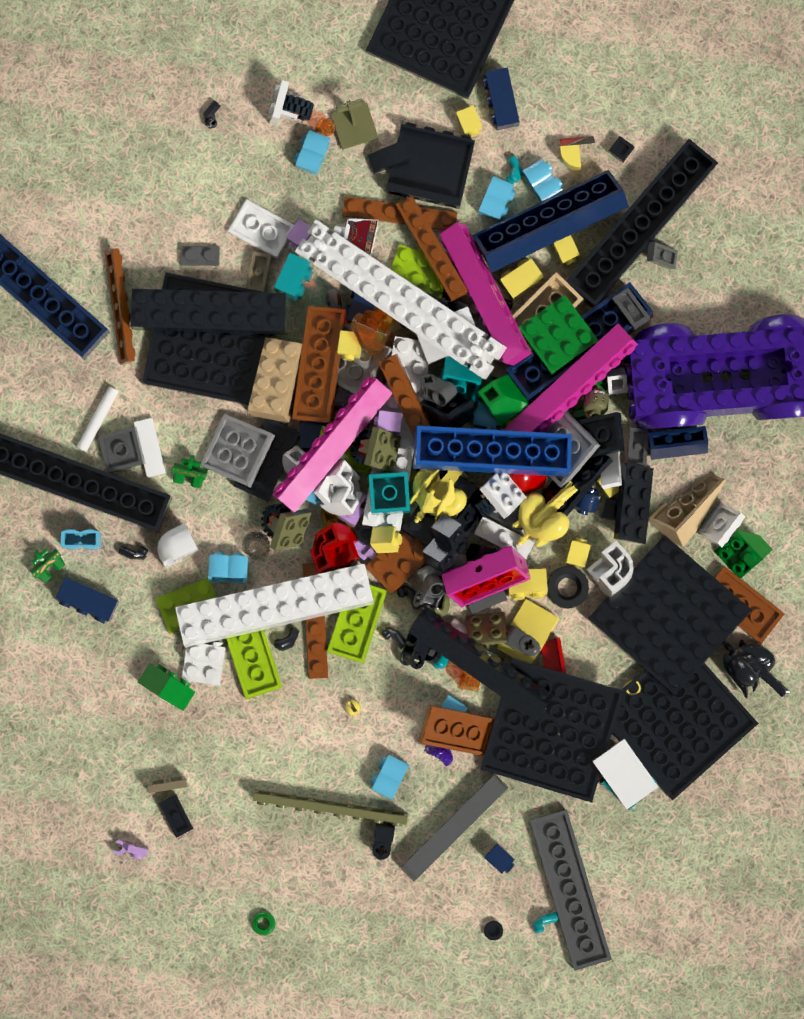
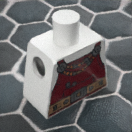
M347 219L346 227L335 225L333 233L336 232L372 256L379 220Z

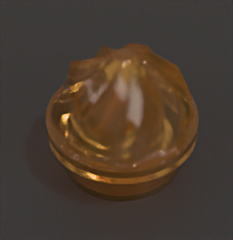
M322 117L316 125V131L321 135L331 136L335 131V124L331 119Z

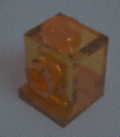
M462 670L459 689L479 692L480 682Z

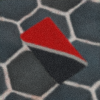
M594 136L560 139L561 146L594 144L595 139Z

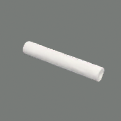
M112 387L107 388L76 446L77 448L87 452L119 391Z

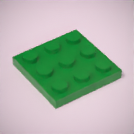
M566 295L519 326L523 337L551 375L599 341Z

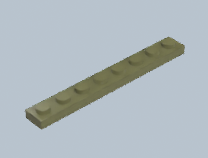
M256 789L253 795V801H257V804L264 806L270 803L276 804V807L283 809L289 806L303 812L308 809L314 810L316 814H326L328 812L333 813L336 817L353 816L352 818L355 820L367 818L372 819L374 823L386 821L391 822V825L394 826L407 824L408 813Z

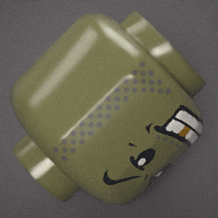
M592 388L589 393L585 394L583 403L585 413L590 415V417L604 415L608 411L609 397L603 389Z

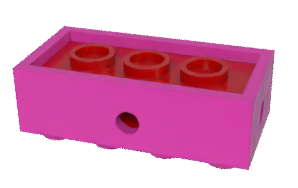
M512 546L503 547L498 552L486 554L481 559L469 561L464 566L452 568L447 573L442 574L447 595L461 607L531 579L526 559Z

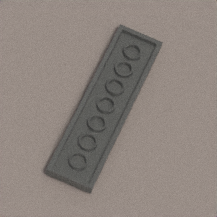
M567 809L530 820L574 971L612 960Z

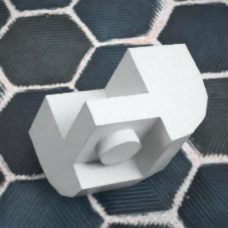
M345 460L337 461L316 486L313 493L322 501L320 506L324 510L338 516L351 515L354 513L362 495L358 483L360 477Z
M186 523L163 534L157 547L159 558L165 568L199 550Z
M615 541L602 551V557L587 569V573L599 585V589L605 595L611 597L632 578L633 560L625 549Z

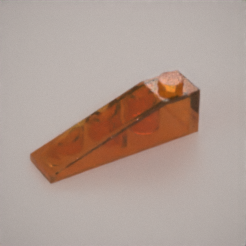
M375 307L373 311L366 310L363 315L360 313L356 314L351 322V327L361 348L370 355L380 356L398 321L378 307Z

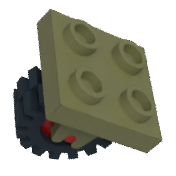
M373 427L372 431L363 430L359 437L357 436L355 439L356 441L351 444L354 445V448H351V452H354L351 454L355 458L354 460L380 471L393 473L401 436L378 427Z
M283 503L266 507V511L262 512L264 516L261 517V520L264 523H261V526H265L264 533L268 532L267 536L272 539L270 548L277 551L301 546L312 512L308 509H302L294 513Z

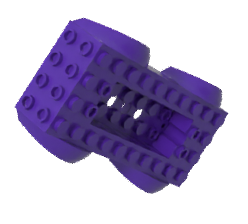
M780 314L763 318L755 322L747 332L696 335L689 327L683 324H658L638 333L634 338L638 345L631 354L623 358L624 363L628 364L625 371L627 381H629L627 399L631 400L629 418L633 419V424H636L640 429L703 425L706 418L710 416L752 413L757 420L804 417V318L797 315ZM748 370L751 374L750 379H741L740 372ZM724 372L729 373L731 380L728 382L723 381L721 374ZM704 373L712 375L713 380L710 383L702 381L701 377Z

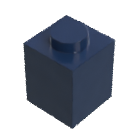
M496 844L484 857L501 874L504 871L508 873L515 865L512 863L515 859L499 844Z

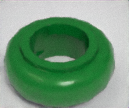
M266 911L257 913L252 919L253 930L261 936L271 934L276 926L274 916ZM261 918H267L270 922L269 927L265 930L258 926V921Z

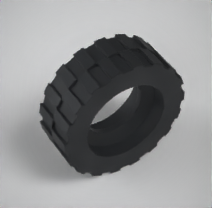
M573 566L558 568L550 575L547 581L548 597L553 604L560 608H575L583 603L588 596L589 581L580 569ZM564 578H571L577 584V591L571 597L561 595L558 590L559 582Z

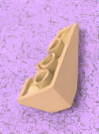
M711 473L693 484L690 492L684 495L679 493L676 495L677 500L669 505L667 503L661 505L649 518V522L672 542L683 547L698 530L725 484V479Z

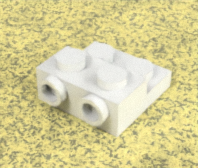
M211 642V645L200 644L187 647L182 679L220 686L226 647H222L223 643Z

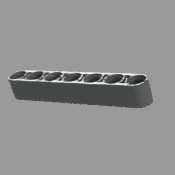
M496 774L491 776L400 869L414 882L508 789V786Z

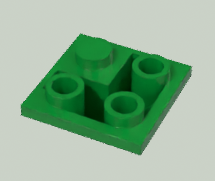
M508 374L492 381L477 392V398L499 427L530 405Z
M738 529L731 535L729 541L723 547L719 546L714 552L741 579L773 549L760 535Z

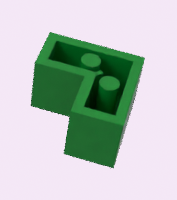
M149 663L138 680L139 684L182 711L185 710L196 692L190 688L191 684L182 678L178 681L177 678L179 676L168 671L167 668L160 664L154 666Z

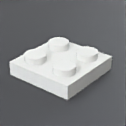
M719 503L697 533L704 539L723 547L729 541L734 531L741 525L745 516Z

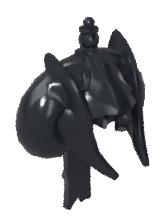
M742 639L739 642V648H734L732 644L724 641L723 647L729 651V655L726 653L723 655L724 667L729 676L742 690L746 699L748 698L747 687L753 686L754 692L758 686L759 678L769 684L781 697L790 693L782 682L777 680L770 672L776 663L775 656L770 650L760 645H747Z

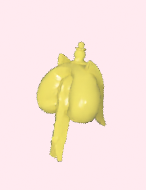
M421 469L417 473L413 482L414 495L410 499V504L416 501L420 506V512L415 516V523H418L419 520L421 521L427 513L436 516V523L443 514L448 517L454 516L464 509L467 503V496L462 490L454 488L455 482L463 471L448 470L442 480H440L438 469Z
M571 481L547 504L545 498L536 492L528 494L521 502L518 514L519 520L512 525L515 528H522L524 530V535L518 539V546L524 545L528 539L537 540L535 546H543L549 541L557 540L567 533L570 525L569 519L564 513L556 511L578 490L575 486H572Z

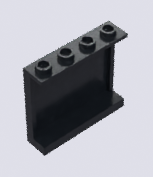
M409 122L401 124L397 143L404 142L410 159L391 167L386 193L407 198L413 196L415 200L460 209L475 140H472V137L467 135H461V137L454 136L449 131L436 132L431 127L418 128L416 124Z

